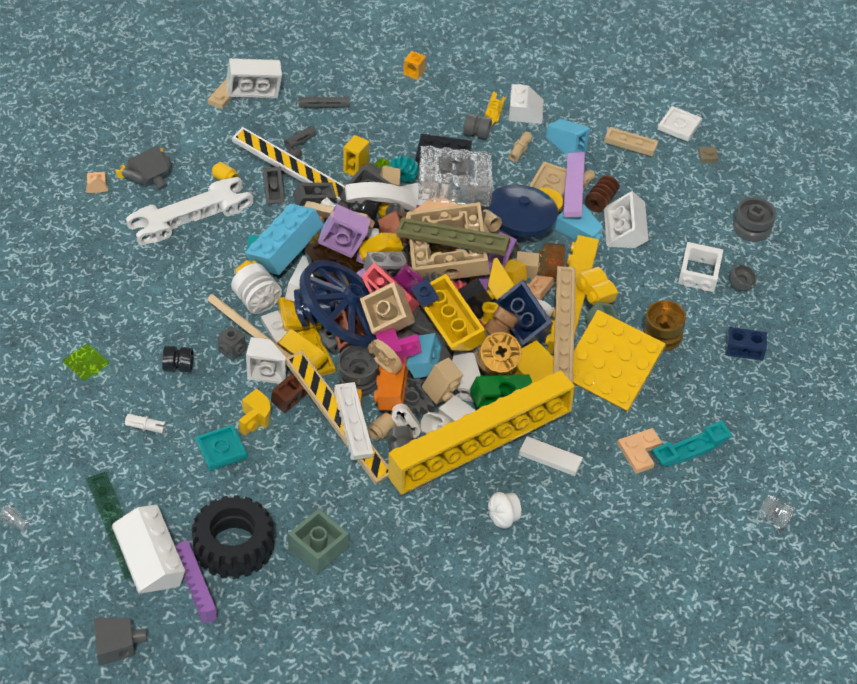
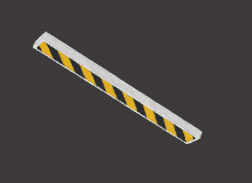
M244 127L232 137V142L275 167H281L282 171L303 183L332 182L336 195L334 201L340 202V196L345 185Z

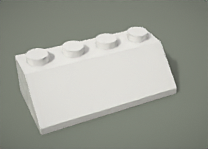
M158 505L137 507L113 523L112 528L139 594L180 586L185 569Z

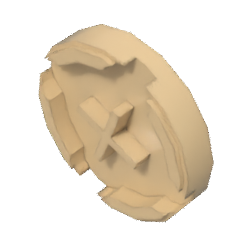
M374 339L369 344V353H374L376 363L384 370L396 374L402 368V362L397 354L383 341Z

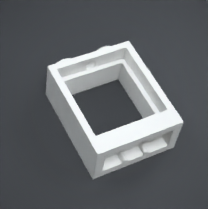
M687 242L678 284L714 292L723 249ZM688 260L715 265L713 276L686 270Z

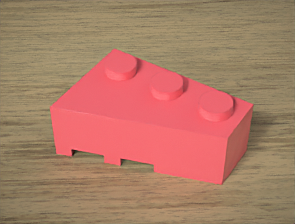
M373 263L362 276L369 293L395 282L404 289L412 313L420 305L414 296L376 263Z

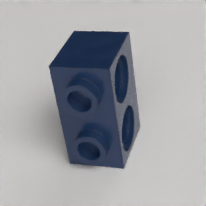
M729 327L726 336L725 355L763 361L767 350V332Z

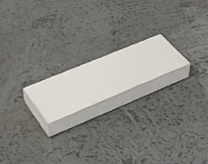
M528 436L519 451L520 456L573 476L576 475L583 460L581 456Z

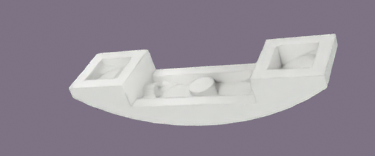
M361 182L345 186L346 202L354 203L358 201L359 204H362L365 200L398 203L403 209L407 210L416 209L414 194L396 185Z

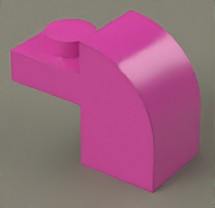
M395 329L376 334V339L387 344L397 354L402 364H405V357L422 353L418 334L398 339Z

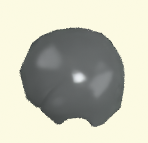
M739 264L734 266L730 272L729 279L731 285L736 290L748 291L756 285V274L749 266Z

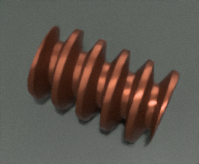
M602 176L585 197L587 207L594 212H602L620 189L619 182L611 176Z

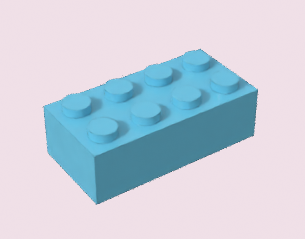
M289 204L274 219L273 223L262 232L261 236L250 245L245 254L251 262L254 260L256 263L263 265L269 273L279 275L319 232L324 224L315 209Z

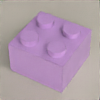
M336 204L321 229L318 243L352 258L368 233L371 219Z

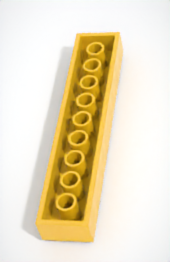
M560 370L549 374L539 381H534L529 386L518 389L506 397H501L487 406H482L479 410L465 414L462 418L449 422L437 430H432L418 439H413L408 444L397 447L388 453V478L401 495L571 412L575 386Z

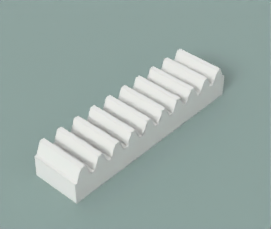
M355 382L337 384L334 387V396H336V403H338V410H340L339 416L343 424V431H345V438H347V445H349L351 460L370 458L373 456V449Z

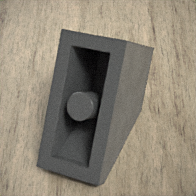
M281 167L262 168L266 204L284 202Z
M332 182L299 183L293 192L295 205L305 206L306 201L321 204L325 198H329L330 201L336 199Z

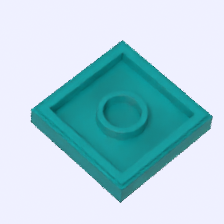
M233 424L195 437V442L209 471L248 459V454Z

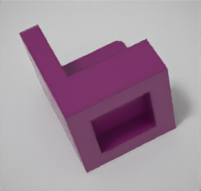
M407 263L394 277L411 294L410 287L424 280L421 274Z

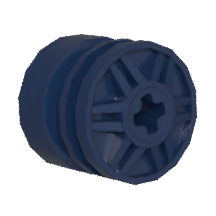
M317 285L313 286L314 295L332 294L328 289ZM295 289L294 306L304 329L309 328L310 322L313 326H317V319L304 302L300 289ZM334 300L318 302L328 316L335 310Z

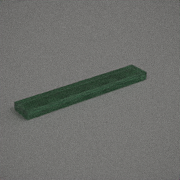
M106 472L87 477V484L124 579L132 577L112 528L113 523L124 517L108 475Z

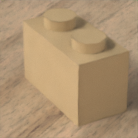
M448 357L434 365L422 388L436 405L442 401L447 402L454 396L453 392L460 386V380L464 374Z

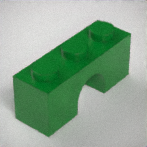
M529 374L476 376L470 391L477 408L495 402L500 398L501 394L508 396L518 389L529 386L532 380Z

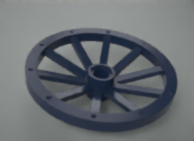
M317 260L310 263L301 273L299 280L302 297L310 312L328 331L338 338L356 346L368 347L376 339V335L371 332L360 298L364 297V295L370 294L362 277L346 266L333 261ZM318 271L333 284L311 277V275ZM329 272L337 274L340 281L337 280L334 276H332ZM311 284L336 293L314 295ZM337 300L340 305L329 316L318 303ZM343 309L348 310V330L334 321ZM355 310L367 336L355 334Z

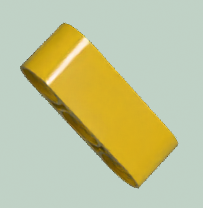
M289 329L277 342L280 347L291 355L302 350L316 370L328 359L322 350L292 329Z

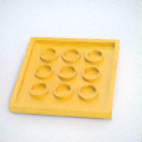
M597 310L574 350L573 384L629 412L664 351L666 344Z

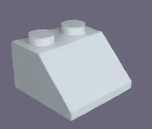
M512 84L508 121L542 124L544 100L530 86Z
M251 337L246 353L248 380L280 384L286 379V357L271 340Z

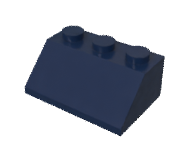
M522 279L497 299L495 303L519 319L515 327L510 329L521 346L525 347L536 340L540 344L546 340L553 322Z

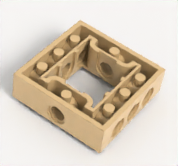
M480 202L407 212V219L484 232ZM409 239L412 268L423 277L427 273L431 275L434 271L437 274H441V276L447 274L449 279L490 274L487 252L468 249L467 253L464 249H456L453 252H436L431 255L430 242Z

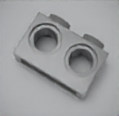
M367 252L363 267L366 272L373 263H376L387 273L391 274L393 271L399 272L407 262L403 252Z

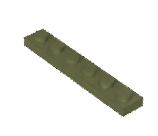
M401 218L396 231L397 237L499 255H506L510 244V236Z

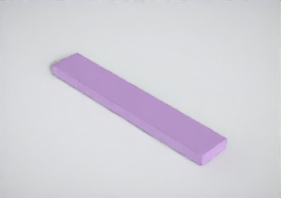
M585 152L567 154L564 199L565 218L582 217Z

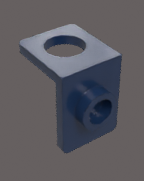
M428 279L410 287L412 296L417 298L422 308L439 300V296Z

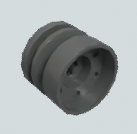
M350 345L343 349L338 358L339 383L355 382L356 389H362V396L369 395L377 388V375L380 374L379 365L374 359L376 356L374 353H369L368 347Z

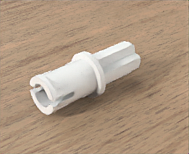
M128 414L125 419L126 426L140 428L144 432L148 430L164 434L165 430L163 429H166L165 421L150 419L149 416L141 417Z

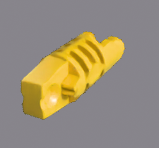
M492 92L484 115L485 117L492 118V125L494 122H498L506 99L504 96L500 100L496 99V92Z

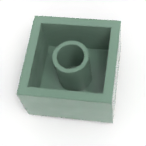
M318 509L288 533V548L319 573L349 548V533Z

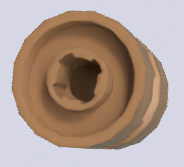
M498 306L493 313L494 318L488 320L484 329L491 334L496 332L510 334L509 328H514L519 319L503 307Z

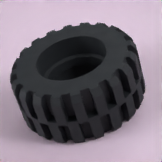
M234 495L231 498L223 496L221 500L217 501L215 499L210 502L209 506L205 505L200 509L201 513H198L194 518V523L192 524L193 550L196 560L200 562V566L205 570L209 569L210 574L215 576L220 574V578L226 579L228 576H233V579H238L241 575L247 577L252 575V571L258 572L262 569V564L265 565L270 560L274 550L273 520L268 510L262 508V504L258 501L252 502L251 498H240V495ZM230 528H240L252 534L249 540L234 546L221 544L214 539L220 532Z

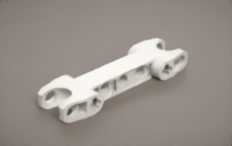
M240 178L222 179L212 183L208 188V192L160 209L155 205L140 208L138 211L130 214L126 218L128 228L132 230L144 227V229H141L136 234L139 245L156 243L169 238L172 235V230L182 224L197 221L223 212L225 216L239 213L253 204V195L249 192L236 193L243 188ZM234 183H237L235 187L230 188ZM248 199L245 203H240L241 201ZM140 218V220L131 223L134 219ZM149 234L146 239H142L143 236Z

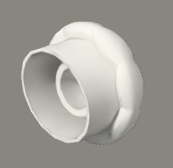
M496 492L491 496L488 502L489 516L496 526L507 529L512 526L513 522L520 519L521 504L515 493L504 494Z

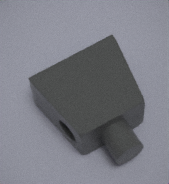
M94 618L99 666L134 656V643L147 642L145 628L132 630L130 618Z

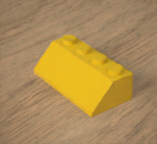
M447 274L431 281L430 284L439 296V300L423 309L450 349L470 351L481 345L486 339L485 329Z

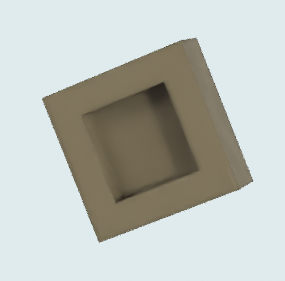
M699 147L698 154L701 163H718L719 158L716 147Z

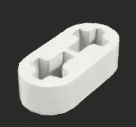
M396 404L392 408L393 421L397 426L408 427L409 424L412 428L415 427L413 438L418 437L420 434L419 421L407 405ZM398 411L404 413V419L400 414L397 415Z

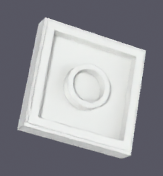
M672 106L659 123L658 130L689 141L701 124L702 118Z

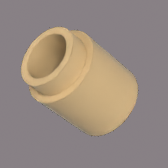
M383 413L370 423V427L367 430L370 437L378 441L379 439H384L387 436V432L397 425L392 419V414Z

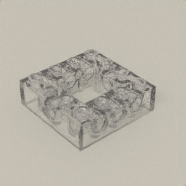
M421 146L418 167V200L457 204L480 202L481 206L490 207L493 191L491 153L485 151L471 152L466 149L453 150L448 147Z

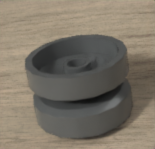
M756 197L743 199L737 207L733 229L744 240L751 242L766 240L771 234L776 218V210L770 202Z

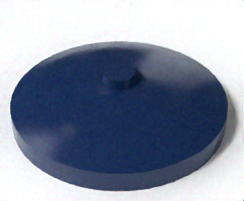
M518 184L502 186L494 190L487 200L486 210L491 211L502 220L499 229L511 235L520 237L540 236L552 230L557 222L558 208L554 200L545 192L531 186Z

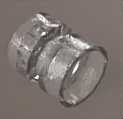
M768 494L758 511L757 517L766 522L772 521L773 526L784 531L796 507L787 502L780 503L778 497Z

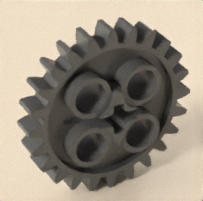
M408 371L404 404L418 418L420 413L426 414L428 410L434 412V407H439V403L436 405L422 388L428 376L414 378L412 373Z

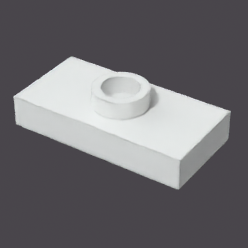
M279 311L261 316V322L272 340L277 344L288 331L283 329V322Z

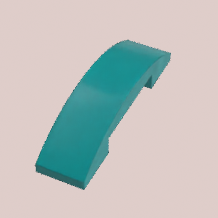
M721 420L706 426L704 432L673 445L670 442L653 448L652 452L662 466L677 465L714 450L732 437V433Z

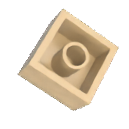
M395 282L360 298L371 332L374 335L391 329L398 331L415 323L404 289Z

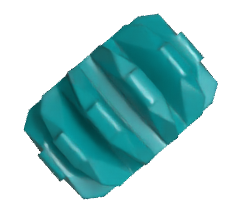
M401 154L399 157L394 156L389 163V167L400 169V182H413L418 175V163L414 161V158H408V155L406 157H403Z

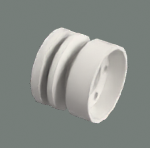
M258 263L243 267L237 272L231 283L232 290L242 300L250 313L260 314L271 309L282 294L278 283L271 277L264 266Z

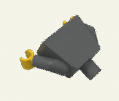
M157 145L129 158L127 168H125V165H121V170L115 169L118 178H130L144 187L155 184L158 190H162L167 186L164 179L170 170V156L163 152V148H159Z

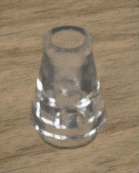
M8 503L0 510V521L16 528L22 533L29 528L31 522L24 517L15 505Z

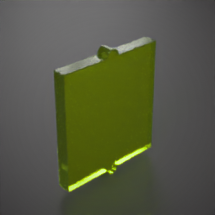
M88 343L77 351L74 350L71 355L62 360L83 381L94 374H98L101 369L109 364V361Z

